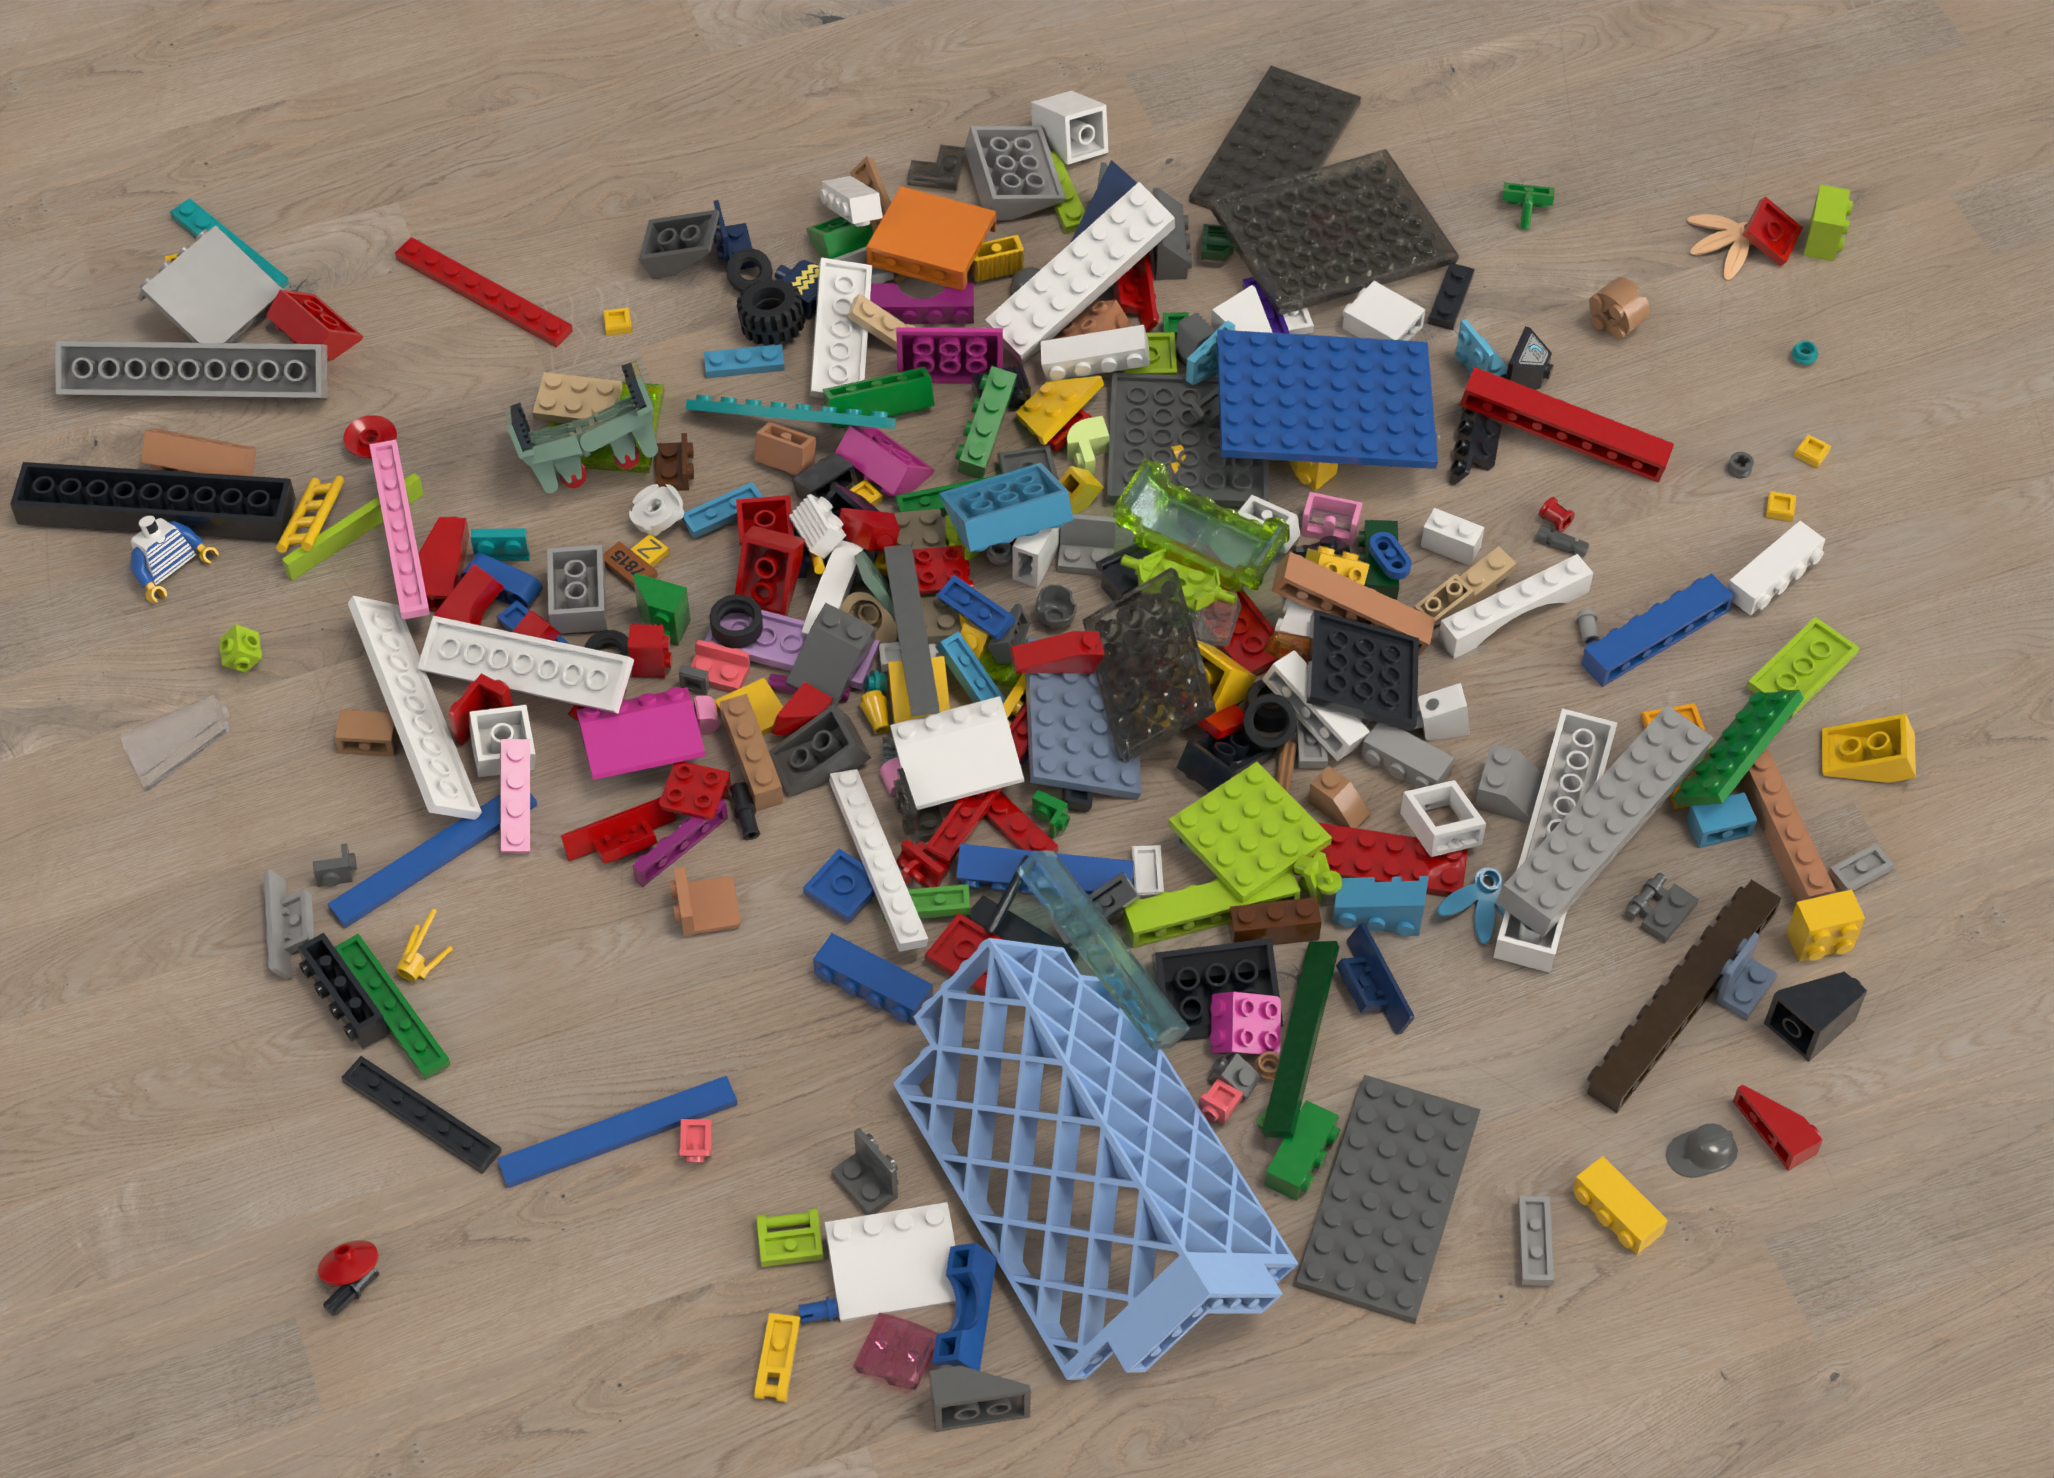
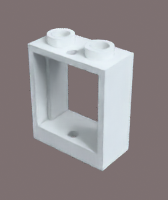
M1455 780L1403 793L1400 814L1430 857L1483 844L1486 822ZM1449 805L1460 821L1436 827L1425 811Z

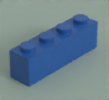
M834 933L830 934L813 958L814 974L825 983L831 982L841 987L846 994L850 996L856 995L866 1000L873 1008L883 1009L901 1022H908L915 1026L917 1023L914 1019L915 1014L922 1008V1004L926 1000L933 997V984Z

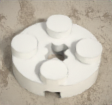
M658 484L651 485L635 496L632 501L634 507L632 511L629 510V516L638 530L646 532L648 535L657 536L661 531L683 518V500L677 490L671 485L666 484L667 487H659ZM658 506L659 509L654 511L653 508Z

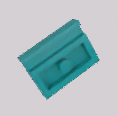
M526 528L471 529L470 538L475 555L482 553L498 561H530Z

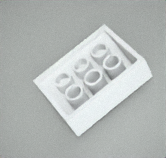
M1000 696L890 725L913 811L1024 782L1010 726Z
M947 1202L825 1222L826 1241L840 1323L956 1303L952 1285L946 1277L950 1246H955Z

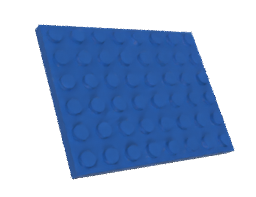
M1234 330L1217 331L1221 457L1427 469L1437 468L1438 455L1428 342Z

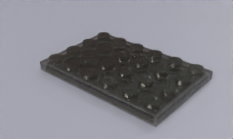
M1172 567L1082 619L1085 631H1099L1105 655L1095 672L1119 761L1127 763L1217 712L1179 575Z

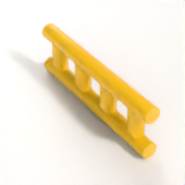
M336 476L332 483L321 484L317 478L310 480L276 546L277 551L285 553L289 545L299 544L306 551L312 549L345 483V479L342 476ZM326 494L323 500H313L315 495ZM318 511L316 516L304 517L306 512ZM310 527L307 533L295 534L298 528Z

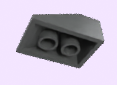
M718 209L649 220L639 260L652 279L675 276L710 253L720 214Z
M825 602L811 626L786 684L798 690L806 682L833 698L831 705L835 704L837 706L875 641V627Z
M835 704L769 750L776 772L787 794L790 796L829 782L831 773L857 769L871 759L850 717Z
M942 1365L935 1370L929 1371L930 1399L936 1432L1030 1418V1385L964 1366Z

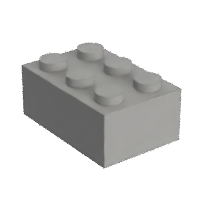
M602 545L547 548L548 615L550 624L561 632L560 634L607 630L606 577Z

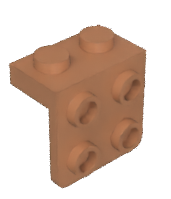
M1117 300L1092 302L1056 335V339L1126 328L1129 326L1130 321Z
M685 867L674 868L675 880L669 881L672 898L678 897L679 904L673 905L676 923L682 922L684 936L733 929L741 925L733 877L726 876L687 882Z

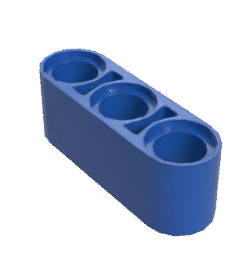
M477 553L461 573L462 579L473 564H476L505 586L495 599L509 605L519 601L527 609L543 589L541 582L531 574L482 553Z

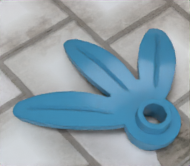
M1490 867L1480 869L1474 877V884L1460 888L1446 897L1437 908V913L1442 917L1455 915L1477 901L1474 913L1475 931L1479 941L1487 944L1494 928L1495 905L1503 917L1505 914V909L1496 903L1503 886L1500 872ZM1483 879H1489L1492 883V886H1487L1484 883Z

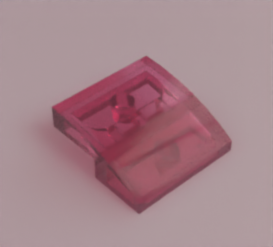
M878 1313L853 1366L858 1373L885 1378L889 1385L916 1390L933 1355L937 1332L899 1317Z

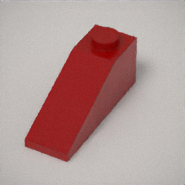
M1071 631L1013 646L1010 649L1016 673L1094 674L1105 655L1099 631Z
M1743 1084L1737 1088L1733 1103L1788 1171L1817 1155L1823 1139L1819 1130L1814 1125H1810L1804 1116Z

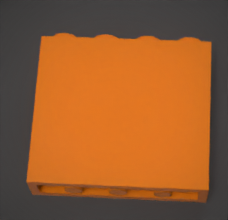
M900 186L866 247L867 265L964 291L967 286V272L989 231H996V211Z

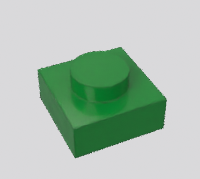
M1189 312L1163 313V333L1175 332V339H1177V325L1183 318L1189 317Z

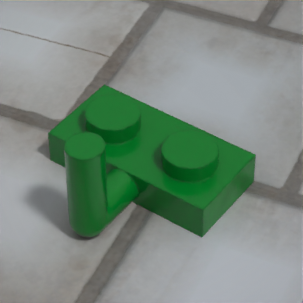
M1504 182L1502 200L1513 205L1523 203L1520 228L1529 229L1533 206L1539 208L1547 207V205L1553 206L1554 188Z

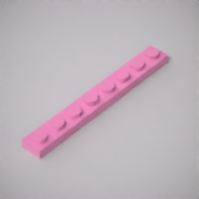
M397 440L369 444L402 620L430 615Z

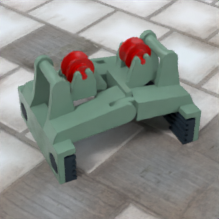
M637 361L621 366L631 397L616 401L614 405L598 411L590 417L550 428L547 426L532 432L530 431V426L521 403L505 408L506 425L518 457L528 466L530 465L546 493L551 494L558 489L555 468L559 471L560 480L566 487L578 488L582 486L586 481L587 474L586 468L581 463V456H590V452L601 447L610 445L616 465L623 469L633 468L639 462L640 452L635 444V439L646 457H653L657 454L658 446L652 424L654 409Z

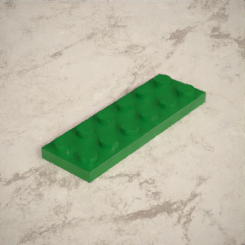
M1783 689L1777 692H1757L1750 696L1747 704L1736 714L1735 719L1722 732L1717 742L1709 748L1706 756L1697 764L1687 780L1680 785V789L1673 796L1676 805L1723 804L1803 701L1804 697L1800 690L1786 691Z

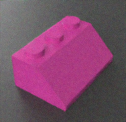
M850 425L836 450L837 454L853 464L854 469L857 468L862 472L861 476L865 480L877 483L882 487L881 491L884 494L893 498L896 495L914 491L933 475L935 469L887 434L874 427Z

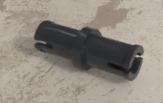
M735 783L730 786L735 805L733 809L734 817L739 821L743 839L753 840L760 835L755 818L756 807L751 803L747 783Z

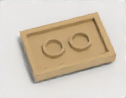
M544 372L532 412L533 420L568 423L590 417L594 413L615 404L614 402L620 400L623 389L622 381Z

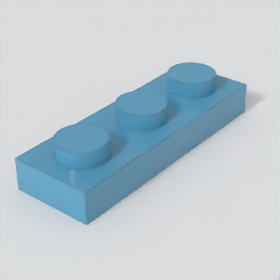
M782 344L704 352L706 378L785 371Z
M751 482L684 512V516L681 519L690 534L696 539L738 520L736 499L763 496L755 484Z
M959 631L935 646L940 655L944 656L946 664L973 703L999 696L1002 703L1006 701Z

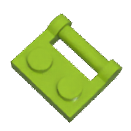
M809 1208V1212L766 1217L765 1214L756 1215L762 1267L824 1260L818 1208ZM810 1224V1228L767 1233V1229Z

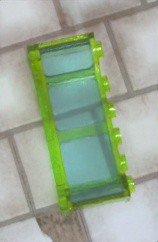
M1146 458L1112 508L1113 517L1116 518V525L1120 528L1125 527L1132 530L1136 535L1133 541L1139 547H1147L1152 553L1163 549L1165 550L1164 559L1199 570L1213 576L1214 570L1217 568L1221 586L1234 592L1241 591L1244 586H1249L1252 591L1258 590L1263 583L1264 575L1280 549L1290 539V525L1279 517L1266 518L1262 525L1255 519L1249 520L1244 518L1231 508L1225 509L1215 504L1208 497L1197 496L1184 486H1176L1170 483L1167 467L1159 461L1153 462Z

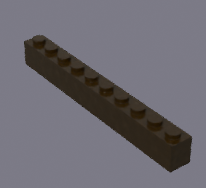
M1752 879L1745 888L1740 886L1731 900L1733 903L1730 907L1724 906L1716 917L1718 922L1714 927L1709 925L1704 930L1700 938L1702 940L1698 946H1691L1685 955V963L1682 966L1677 964L1669 975V983L1666 986L1661 984L1653 995L1652 999L1654 1001L1650 1006L1645 1004L1636 1017L1638 1020L1634 1026L1629 1024L1620 1037V1040H1622L1617 1047L1612 1045L1604 1056L1605 1062L1601 1067L1596 1065L1587 1078L1590 1082L1587 1091L1588 1095L1616 1113L1620 1111L1716 990V986L1723 976L1721 971L1729 959L1734 961L1738 956L1736 950L1745 938L1749 941L1755 932L1760 934L1777 912L1781 897Z

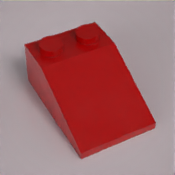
M752 526L742 537L735 594L745 595L755 600L761 610L788 616L802 564L805 539Z

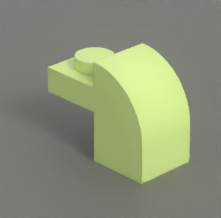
M1103 416L1077 422L1071 427L1067 436V460L1075 459L1077 468L1089 470L1095 477L1096 460L1094 455L1109 453V433Z

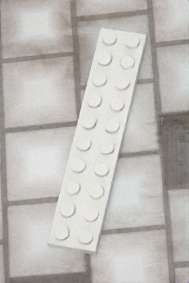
M352 596L348 606L428 812L473 820L477 819L482 811L425 671L417 669L420 656L405 619L402 620L400 606Z

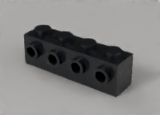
M324 932L298 947L302 962L299 963L301 971L307 979L312 977L316 982L313 986L321 999L327 998L330 1002L328 1008L335 1020L342 1019L345 1024L343 1026L344 1032L351 1042L356 1040L363 1049L388 1034L383 1015Z

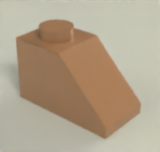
M1327 766L1310 783L1308 803L1339 825L1359 828L1370 817L1369 809L1351 781L1331 767Z

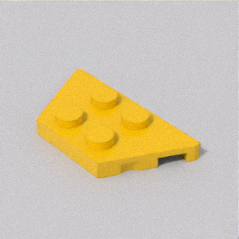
M1102 376L1047 381L1016 412L1018 421L1023 426H1026L1032 435L1035 434L1042 445H1046L1104 386Z

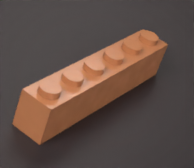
M1289 552L1277 565L1272 592L1311 610L1322 611L1419 638V655L1430 645L1435 618L1424 614L1422 611L1411 608L1396 599L1385 596L1372 588L1359 584L1348 577H1344L1292 552Z
M1764 751L1744 775L1740 783L1797 903L1807 899L1834 894L1836 889L1770 751Z

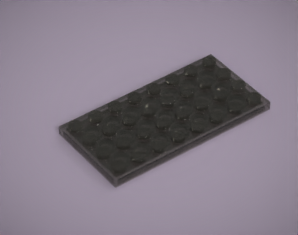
M1271 65L1190 193L1189 202L1282 235L1358 109L1361 97Z

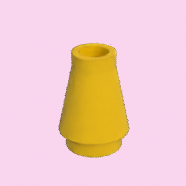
M879 690L863 694L860 698V708L872 726L874 733L882 734L887 732L890 726L886 696Z

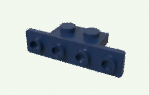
M1359 924L1347 939V943L1355 958H1341L1336 967L1360 1013L1383 1011L1395 1034H1402L1414 1020L1415 1016L1366 924Z

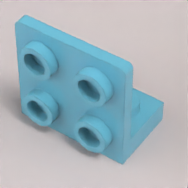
M1467 319L1462 320L1455 350L1458 362L1463 363L1468 369L1470 376L1474 367L1506 379L1507 365L1483 336L1480 337Z

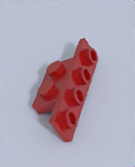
M1149 252L1133 265L1132 269H1129L1113 283L1115 300H1117L1124 312L1139 316L1140 325H1144L1146 333L1155 328L1159 321Z
M661 797L562 834L561 840L567 859L572 861L596 851L602 862L606 864L619 861L622 857L634 852L645 851L650 846L658 843L653 829L676 821L674 812L662 810L659 805Z

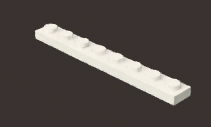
M858 770L831 773L829 778L830 785L899 952L926 947L928 937Z

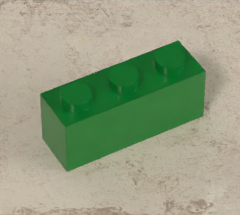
M1306 1100L1299 1113L1294 1137L1284 1138L1266 1170L1264 1186L1295 1201L1299 1199L1302 1191L1307 1193L1314 1180V1176H1312L1314 1169H1321L1327 1157L1325 1150L1328 1144L1334 1145L1341 1130L1337 1127L1339 1115Z

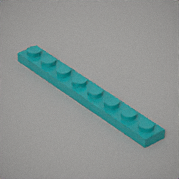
M696 394V400L686 399L687 410L895 429L896 418H887L888 412L871 411V416L862 415V410L846 408V414L836 413L837 407L821 406V411H812V405L796 404L795 409L786 408L787 403L771 401L769 407L761 406L762 400L746 399L745 404H737V398L721 397V402L712 401V396Z

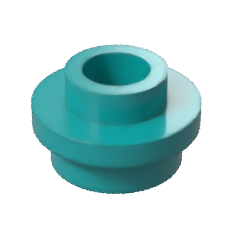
M1803 340L1793 347L1791 355L1797 363L1810 365L1816 362L1818 350L1813 342Z
M871 670L870 675L865 678L866 692L879 690L884 695L886 691L885 674L879 673L878 670Z

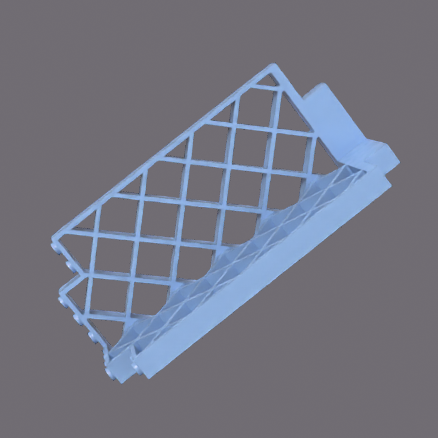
M988 938L981 942L978 950L969 959L960 964L958 971L950 979L944 981L937 993L932 998L926 1000L922 1004V1008L915 1014L914 1019L930 1045L922 1049L920 1056L911 1065L902 1070L901 1075L893 1085L991 1252L997 1258V1262L1067 1380L1087 1379L1113 1353H1115L1126 1373L1146 1372L1206 1314L1263 1313L1283 1294L1276 1283H1279L1298 1265V1262L1117 979L1081 975L1063 947ZM988 969L985 996L967 994L966 991ZM967 1000L984 1002L979 1049L962 1047ZM1008 1005L1026 1007L1021 1054L1003 1052ZM961 1053L978 1055L973 1102L956 1100ZM1002 1059L1020 1061L1015 1108L997 1105ZM1044 1064L1063 1067L1058 1113L1039 1111ZM935 1069L932 1097L924 1096L919 1085ZM955 1107L973 1109L968 1155L959 1154L951 1141ZM996 1113L1014 1115L1009 1161L991 1159ZM1038 1118L1057 1121L1052 1168L1033 1165ZM1081 1124L1100 1127L1096 1174L1076 1171ZM990 1167L1008 1169L1004 1215L994 1214L987 1202ZM1032 1173L1051 1176L1046 1222L1027 1219ZM1075 1179L1095 1182L1090 1229L1070 1226ZM1118 1186L1138 1188L1139 1190L1134 1236L1113 1233ZM1026 1228L1045 1231L1040 1277L1030 1275L1023 1263ZM1069 1235L1089 1238L1084 1284L1064 1281ZM1112 1242L1133 1245L1128 1292L1108 1288ZM1157 1249L1177 1252L1179 1257L1154 1280ZM1063 1290L1083 1293L1078 1339L1068 1338L1059 1324ZM1106 1298L1127 1301L1129 1305L1103 1328Z

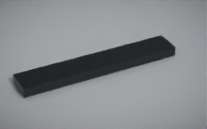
M362 1056L341 1077L343 1083L481 1174L487 1170L502 1152L500 1146Z

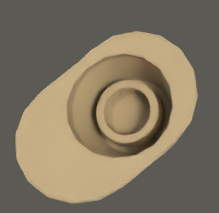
M861 591L854 592L846 597L842 603V611L874 626L875 639L880 640V644L896 641V622L874 595Z

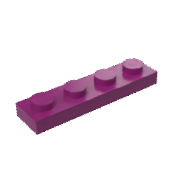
M721 799L714 819L705 820L692 817L690 820L687 819L670 836L662 838L650 852L638 857L635 864H633L635 881L641 887H644L728 819L726 803Z

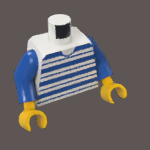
M145 516L139 521L142 531L131 539L133 551L131 552L130 570L142 588L146 587V599L151 603H157L154 592L157 591L162 599L167 597V592L163 587H155L154 584H159L196 556L195 550L199 551V558L204 563H211L205 556L208 550L214 556H219V553L213 547H205L202 544L203 540L189 527L175 521L168 523L162 518L155 520L153 516Z

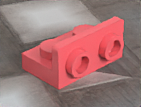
M697 640L695 643L696 654L690 667L708 671L710 688L729 693L742 688L751 670L749 653L738 648L732 649L720 646L711 641Z

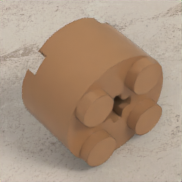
M1618 277L1589 299L1590 311L1593 316L1591 323L1595 329L1604 330L1614 338L1621 340L1649 316V302L1646 296L1641 298L1637 292L1640 288L1634 282L1624 277Z

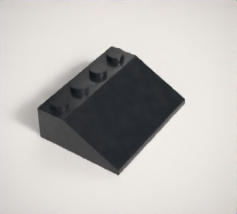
M1272 938L1151 954L1155 987L1166 1041L1210 1036L1212 994L1242 992L1277 996L1280 998ZM1281 1010V1027H1284Z

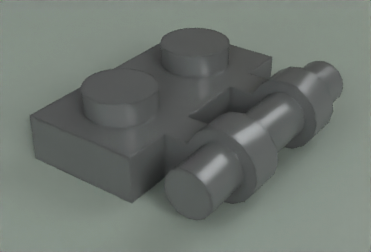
M1658 873L1644 884V890L1639 896L1635 895L1631 899L1625 915L1629 919H1634L1638 914L1645 918L1640 928L1666 943L1697 906L1699 899L1676 884L1667 891L1662 887L1667 878L1662 873ZM1652 897L1659 901L1654 908L1648 905Z

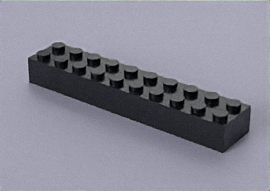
M23 462L10 505L18 525L141 532L142 529L139 521L145 516H153L155 520L162 518L168 523L175 521L185 525L198 536L279 541L292 517L296 497L291 479Z

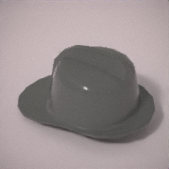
M1709 1123L1675 1137L1668 1145L1666 1156L1668 1164L1675 1172L1685 1177L1694 1178L1731 1166L1737 1158L1738 1149L1736 1142L1732 1138L1731 1130L1727 1131L1721 1125Z

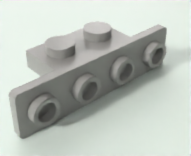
M269 869L264 871L263 884L266 902L265 916L267 919L266 939L269 954L267 962L273 973L288 980L292 978L291 953L298 951L300 945L314 938L312 894L304 889L287 897L286 880Z

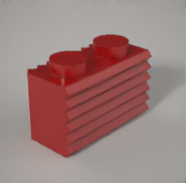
M631 624L628 651L629 657L634 659L631 669L632 677L666 678L667 668H672V652H669L670 635H665L662 624L659 626L656 624L653 626L651 624Z

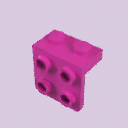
M1242 992L1212 994L1210 1007L1212 1014L1211 1054L1244 1053L1261 1055L1265 1052H1274L1279 1055L1281 1036V1000L1279 997Z

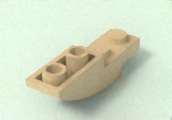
M1498 546L1461 576L1457 573L1417 603L1414 609L1435 618L1434 626L1441 624V620L1486 599L1497 591L1496 585L1517 569V563Z

